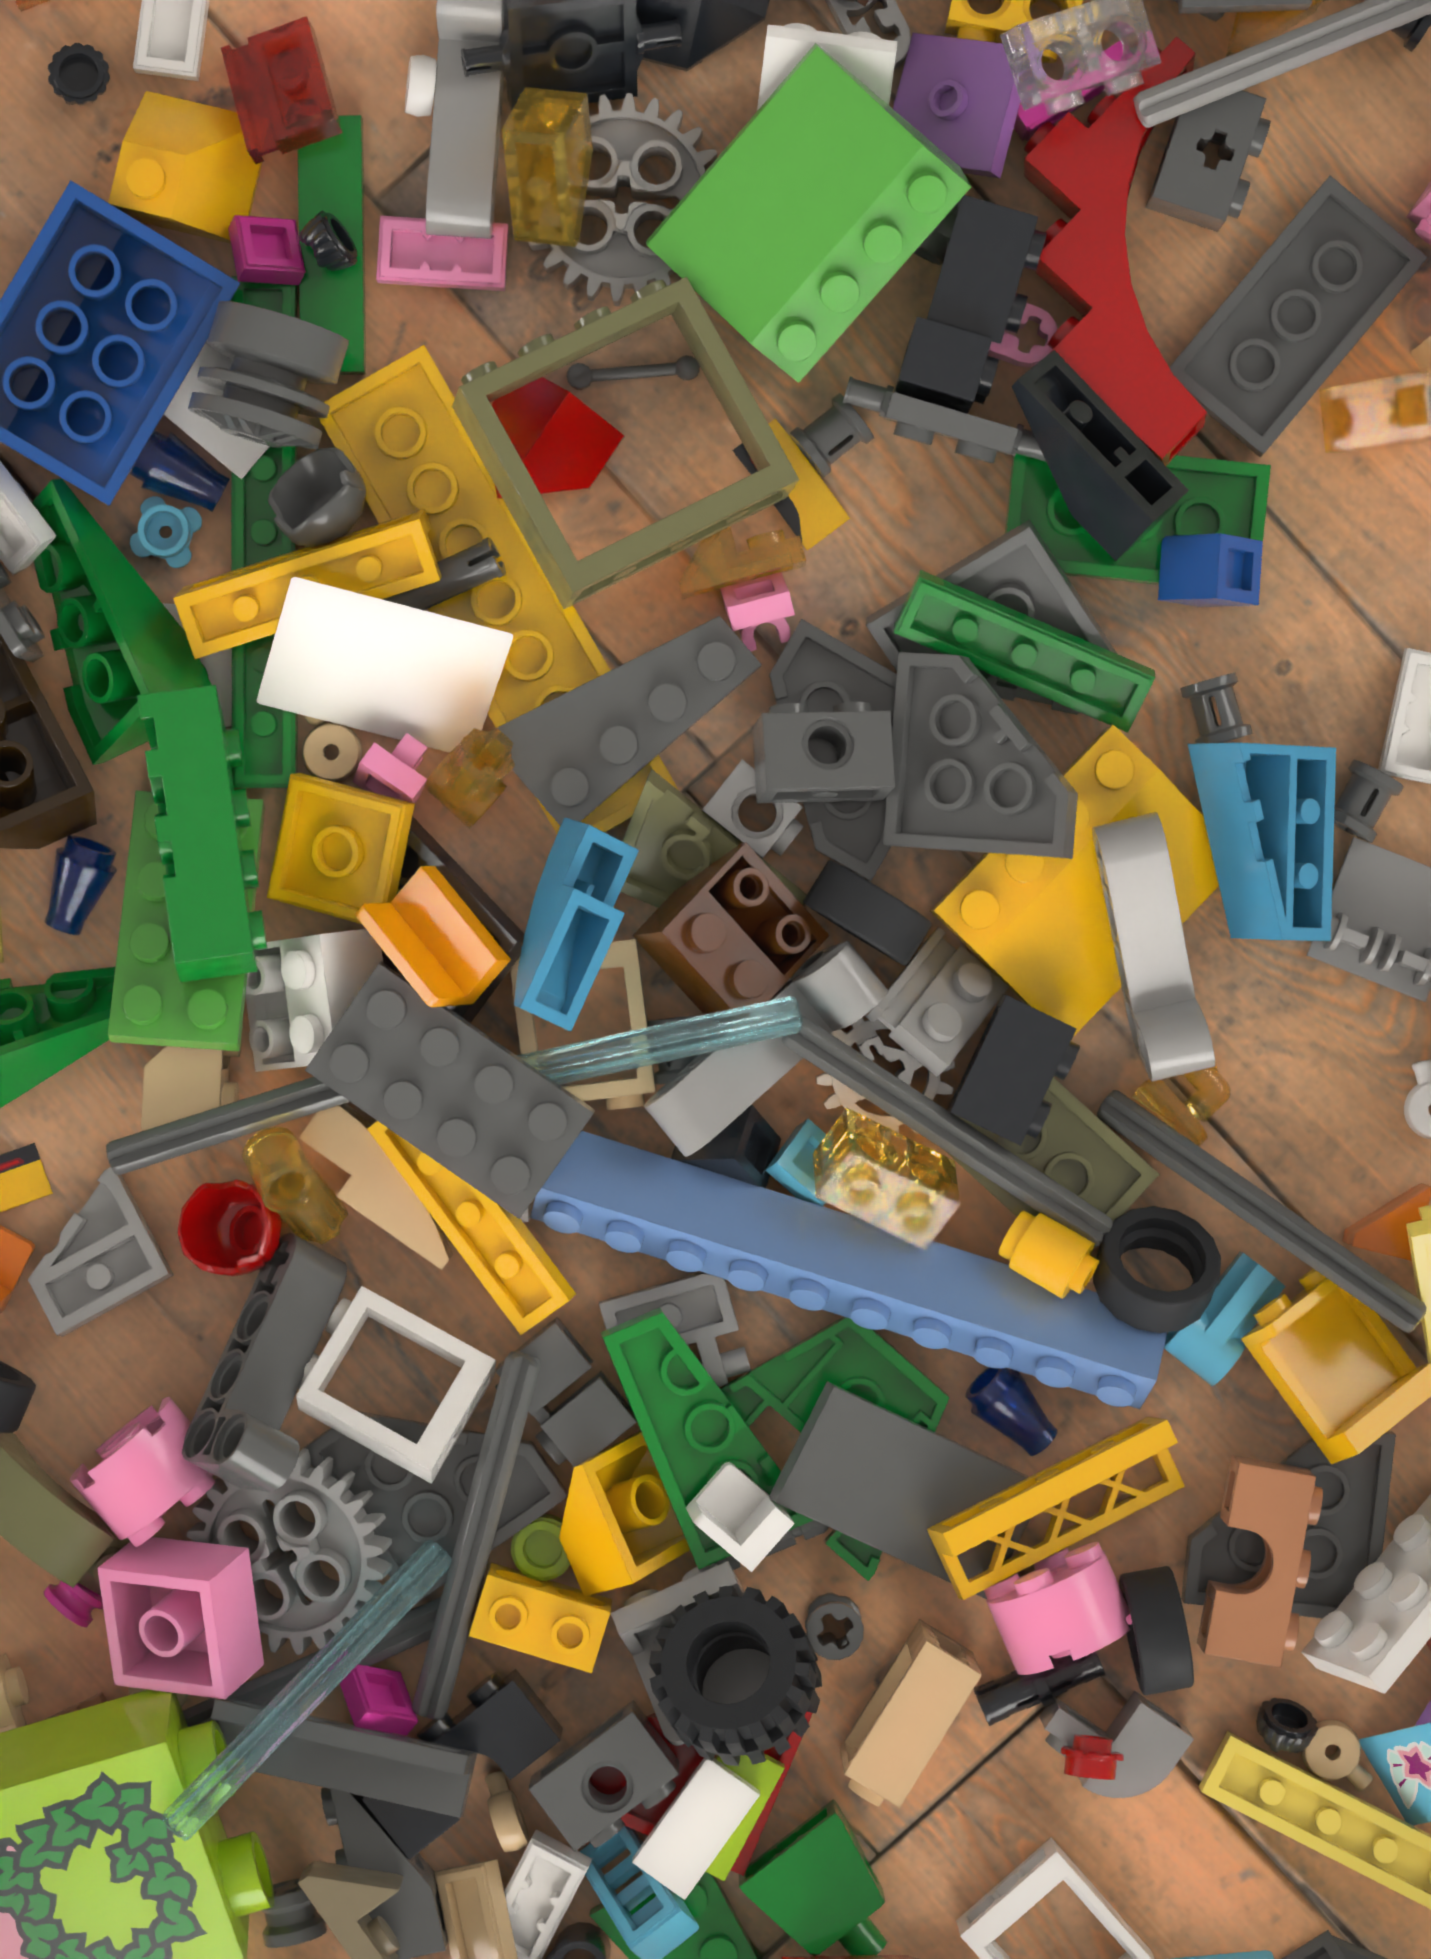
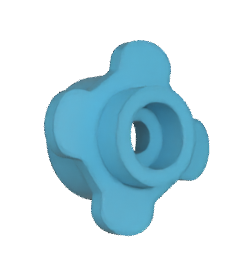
M158 496L147 498L140 507L142 516L138 523V532L130 538L132 551L141 558L153 555L165 559L172 568L186 566L192 558L189 546L193 533L202 527L200 513L193 507L178 509L166 505L165 501ZM165 526L172 529V535L169 538H162L160 535L161 529Z

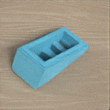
M624 1826L604 1844L594 1848L590 1843L580 1851L592 1858L585 1876L629 1949L640 1959H662L699 1929V1925L680 1896L632 1863V1858L643 1844V1841L634 1829ZM628 1848L631 1855L604 1875L601 1869ZM640 1870L643 1874L621 1892L616 1893L615 1890ZM655 1892V1898L631 1915L630 1911Z

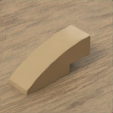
M346 1103L316 1112L298 1139L351 1175L336 1197L442 1270L453 1255L446 1235L367 1130L371 1124Z

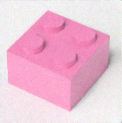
M151 1537L138 1547H135L130 1541L97 1568L114 1685L226 1700L264 1665L249 1548Z

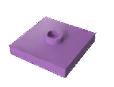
M912 33L893 109L957 163L963 173L1001 178L1033 53L1020 45Z

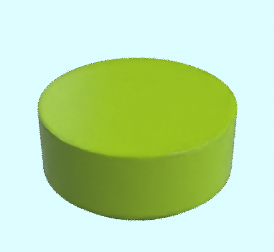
M543 1514L513 1536L511 1543L512 1559L519 1571L525 1576L535 1580L546 1581L557 1578L569 1568V1560L559 1539L563 1521L561 1518L551 1514Z

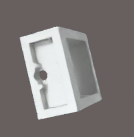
M361 1286L353 1301L343 1298L339 1302L325 1329L326 1332L332 1334L320 1356L314 1353L310 1362L306 1364L304 1376L298 1387L299 1391L296 1394L298 1410L432 1484L494 1378L496 1360ZM368 1317L461 1368L417 1444L324 1393L325 1388Z
M1052 1837L956 1920L961 1938L980 1959H1011L995 1939L1064 1880L1125 1949L1126 1952L1118 1959H1155L1149 1947Z

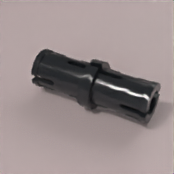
M1096 1651L1074 1661L1071 1655L1061 1658L1049 1656L1054 1666L1052 1669L1028 1675H1019L1014 1670L1001 1678L974 1687L973 1690L989 1726L1040 1703L1045 1708L1055 1703L1053 1697L1067 1692L1069 1689L1105 1676V1671Z

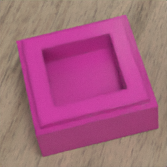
M234 215L228 231L238 281L299 285L306 272L296 221L294 219Z
M349 1663L338 1676L355 1727L407 1736L417 1724L418 1718L412 1709V1702L401 1672Z

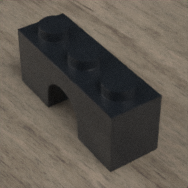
M515 1669L503 1679L497 1672L492 1673L467 1694V1698L472 1704L453 1719L448 1713H445L441 1720H432L416 1735L420 1740L485 1755L494 1760L511 1780L560 1742L563 1728ZM365 1796L362 1797V1801L409 1860L460 1820L458 1817Z

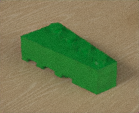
M216 685L137 695L140 719L143 721L151 750L145 751L154 804H158L159 813L155 814L154 821L162 866L165 865L166 875H163V886L174 964L180 982L258 972L255 950L267 949V939L262 910L250 912L247 889L259 888V878L254 849L242 850L239 828L251 827V817L246 788L234 790L232 768L243 767L238 728L226 730Z

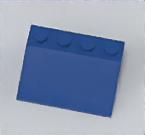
M70 180L0 299V443L110 506L207 342L219 301H231L240 286V282Z

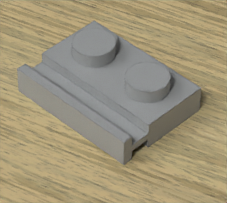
M940 927L925 941L887 989L889 992L886 997L866 1016L873 1023L878 1019L891 1030L888 1036L936 1077L951 1064L999 1001L1001 995L1009 987L961 945L956 950L942 937L946 932Z

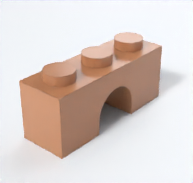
M1231 1455L1220 1518L1228 1527L1249 1530L1259 1534L1264 1543L1265 1555L1259 1571L1245 1582L1228 1584L1208 1580L1197 1644L1204 1654L1281 1668L1284 1651L1293 1652L1299 1631V1614L1291 1612L1296 1587L1302 1589L1306 1587L1311 1566V1551L1303 1549L1307 1524H1317L1323 1499L1322 1487L1315 1486L1316 1476L1307 1468Z

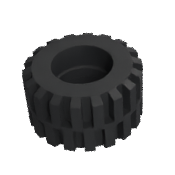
M734 1586L719 1587L720 1597L710 1599L705 1590L693 1596L697 1606L688 1612L682 1605H679L671 1613L676 1622L674 1627L669 1629L662 1625L655 1638L662 1650L651 1651L649 1665L656 1675L650 1678L652 1692L659 1701L658 1706L678 1737L688 1747L693 1745L700 1756L712 1761L717 1754L725 1765L739 1766L741 1755H747L753 1765L765 1762V1750L775 1747L778 1754L781 1755L791 1748L786 1739L788 1735L795 1732L802 1737L810 1727L805 1714L806 1712L817 1713L820 1699L815 1688L822 1687L821 1671L816 1664L818 1658L794 1613L789 1615L784 1603L774 1596L766 1601L760 1590L747 1587L743 1597H739ZM737 1649H754L770 1656V1668L766 1680L747 1699L736 1703L723 1704L703 1697L705 1676L712 1664L722 1655Z

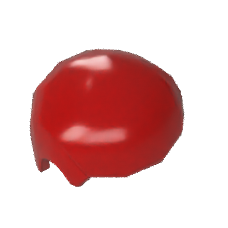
M235 1179L234 1181L223 1183H204L197 1187L181 1208L177 1234L183 1255L199 1269L213 1274L235 1277L262 1269L265 1263L272 1259L279 1247L282 1221L275 1199L255 1183L249 1184L248 1182Z

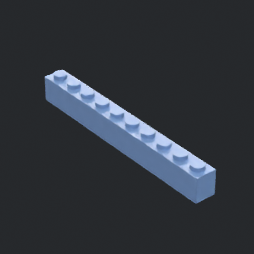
M581 1131L534 1200L530 1218L544 1222L549 1228L557 1232L566 1234L580 1233L605 1241L610 1247L621 1252H640L666 1260L671 1266L681 1271H701L726 1279L735 1287L745 1291L761 1290L790 1299L793 1304L802 1309L811 1311L825 1310L850 1318L855 1324L866 1329H885L908 1336L926 1348H946L974 1357L977 1362L987 1367L1010 1368L1035 1376L1038 1381L1051 1387H1070L1095 1395L1099 1400L1111 1406H1131L1140 1409L1157 1381L1167 1332L1156 1333L1136 1329L1117 1319L1100 1301L1097 1292L1084 1289L1079 1294L1071 1289L1061 1299L1009 1268L1008 1264L773 1190L758 1187L585 1131Z

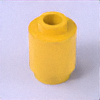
M1025 1210L1017 1216L1009 1228L998 1252L1000 1256L1010 1261V1269L1061 1299L1071 1289L1081 1294L1090 1282L1099 1264V1260L1091 1256L1095 1245L1094 1242L1042 1213L1034 1216Z

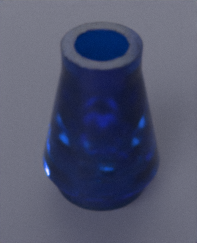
M156 430L152 433L130 472V475L143 481L141 486L143 489L202 506L213 512L230 481V478L214 469L174 433L170 432L167 437Z
M75 835L67 837L64 848L56 849L49 909L44 920L48 926L72 935L81 934L85 921L117 872L116 867L113 866L116 852L113 849L97 841Z
M988 1367L977 1376L966 1391L965 1397L972 1404L971 1413L1021 1446L1030 1456H1035L1047 1448L1058 1433L1056 1427L1046 1417L1019 1371L1009 1370L1008 1368Z

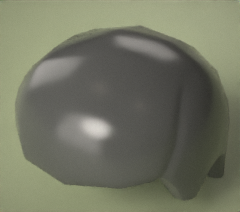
M336 447L321 448L300 458L282 474L269 493L268 503L276 514L274 518L275 523L293 543L305 547L326 545L349 533L363 514L366 486L361 474L343 451Z

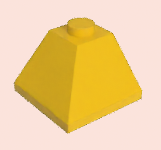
M146 91L122 141L108 203L141 223L231 244L228 227L234 215L250 216L271 128V120Z
M641 1430L573 1468L559 1539L584 1597L634 1584L690 1550Z

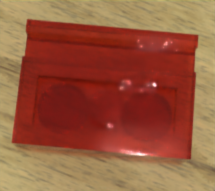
M307 16L248 37L249 44L232 50L230 45L221 47L247 152L255 164L264 162L263 155L280 150L283 155L342 133L316 33Z

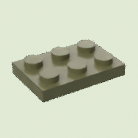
M1054 1077L1043 1098L1052 1103L1049 1115L1038 1136L1034 1138L1026 1134L1021 1146L957 1116L1109 1216L1112 1221L1123 1215L1160 1175ZM948 1153L1016 1217L1023 1210L1034 1216L1040 1213Z

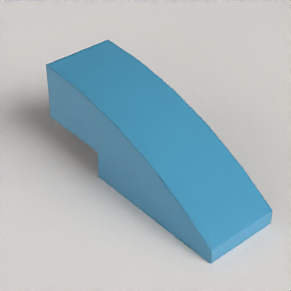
M564 817L548 855L526 926L517 971L514 1006L565 1030L572 1031L625 914L613 907L639 852L638 849L589 824Z

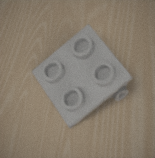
M1353 837L1332 889L1331 941H1312L1306 956L1426 1002L1431 990V867Z

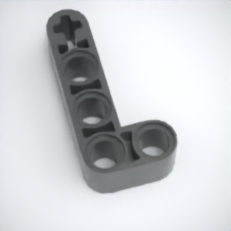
M291 1232L280 1237L279 1247L274 1256L265 1263L258 1273L188 1428L182 1449L185 1460L239 1488L272 1492L276 1491L287 1481L296 1466L300 1447L298 1440L279 1430L302 1381L304 1368L314 1354L347 1277L345 1262Z

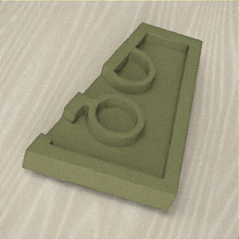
M651 770L622 841L638 849L639 852L620 892L659 908L675 890L743 842L706 814L654 770ZM762 859L804 906L803 900L807 894Z

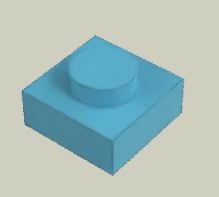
M808 1118L794 1129L765 1171L796 1198L823 1206L855 1159Z

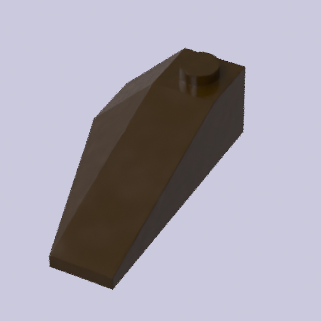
M0 634V848L40 849L97 824L95 795L86 774L25 660L14 656Z

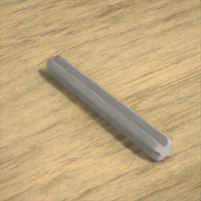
M1366 0L1141 91L1133 98L1135 111L1142 125L1150 128L1431 14V0Z

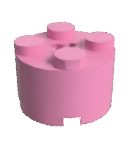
M170 1397L162 1399L158 1412L150 1406L119 1429L95 1450L103 1461L90 1471L82 1463L69 1480L118 1539L128 1538L135 1547L146 1542L165 1524L162 1516L176 1502L180 1500L185 1507H188L200 1499L216 1482L212 1478L214 1474L183 1458L184 1439L191 1422Z
M1099 1542L1083 1545L1070 1552L1066 1547L1033 1564L1034 1571L1021 1577L1016 1573L984 1590L987 1597V1605L1019 1675L1034 1674L1054 1668L1049 1656L1061 1658L1071 1655L1073 1661L1087 1656L1124 1636L1130 1630L1128 1625L1132 1624L1126 1600Z

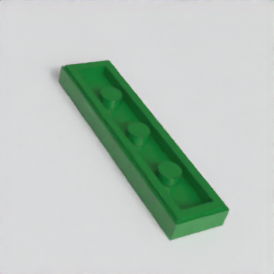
M361 115L297 116L299 235L304 226L323 210L326 213L333 214L342 223L357 249V262L355 265L343 270L330 271L326 267H319L314 257V250L311 246H306L300 241L306 272L299 284L300 319L323 327L349 340L340 375H366L363 118Z
M922 570L919 571L894 624L893 633L942 654L968 657L979 670L1108 725H1114L1116 728L1127 733L1155 680V670Z

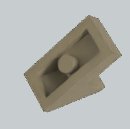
M314 1861L304 1868L298 1881L299 1886L351 1959H399L396 1951L400 1949V1944L390 1926L380 1916L372 1920L368 1913L400 1890L404 1879L402 1875L321 1861Z

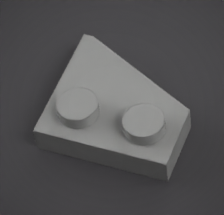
M111 1167L104 1170L97 1180L100 1184L79 1214L74 1213L63 1228L56 1247L52 1252L45 1254L28 1278L57 1336L63 1337L174 1275L122 1175L115 1174Z

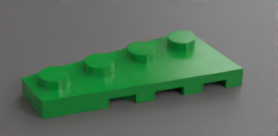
M660 1307L600 1332L698 1569H702L732 1556L693 1523L685 1507L726 1462L734 1464L769 1495L781 1470ZM784 1507L794 1522V1525L788 1531L813 1521V1519Z

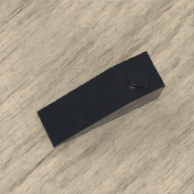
M1055 350L1017 379L1011 386L1071 515L1115 561L1149 533L1189 491Z

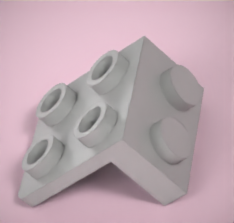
M729 1561L720 1565L713 1563L702 1569L695 1567L684 1575L681 1582L661 1591L650 1589L631 1596L624 1603L623 1608L611 1612L618 1634L634 1658L663 1734L672 1745L679 1746L685 1743L676 1734L658 1706L659 1701L652 1692L650 1678L656 1675L649 1665L651 1651L662 1650L655 1637L662 1625L669 1629L674 1627L676 1622L671 1613L679 1605H682L687 1612L697 1606L693 1598L694 1595L706 1590L709 1598L714 1599L720 1597L719 1587L734 1586L738 1596L743 1597L744 1589ZM737 1649L722 1655L712 1664L705 1676L703 1697L723 1704L736 1703L747 1699L766 1680L770 1668V1656L754 1649Z

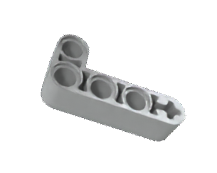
M437 0L436 19L439 41L426 197V234L491 239L494 223L504 74L503 71L465 77L461 60V49L499 45V38L504 28L503 0Z
M1157 812L1093 827L1094 847L1127 1018L1136 1050L1151 1082L1215 1067V1055L1208 1025L1195 998L1168 846Z
M849 941L826 948L810 957L747 1025L728 1028L645 1103L644 1108L685 1157L692 1155L716 1137L803 1059V1057L786 1047L782 1042L785 1030L796 1016L802 1015L831 1034L833 1031L846 1028L861 1019L876 1007L889 991Z

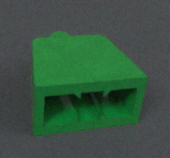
M834 1799L751 1862L744 1876L739 1874V1888L812 1956L821 1954L836 1941L841 1943L850 1956L877 1955L887 1944L885 1937L869 1918L871 1914L885 1903L883 1888L843 1812Z

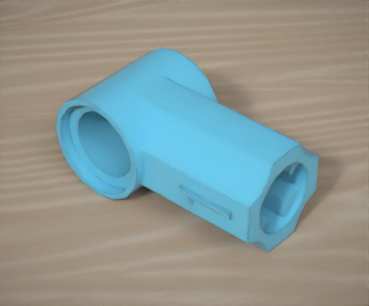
M1240 1251L1220 1276L1211 1301L1201 1318L1182 1330L1168 1332L1164 1349L1208 1384L1214 1386L1229 1372L1243 1353L1246 1346L1241 1338L1249 1333L1258 1323L1253 1315L1264 1305L1278 1297L1286 1286Z

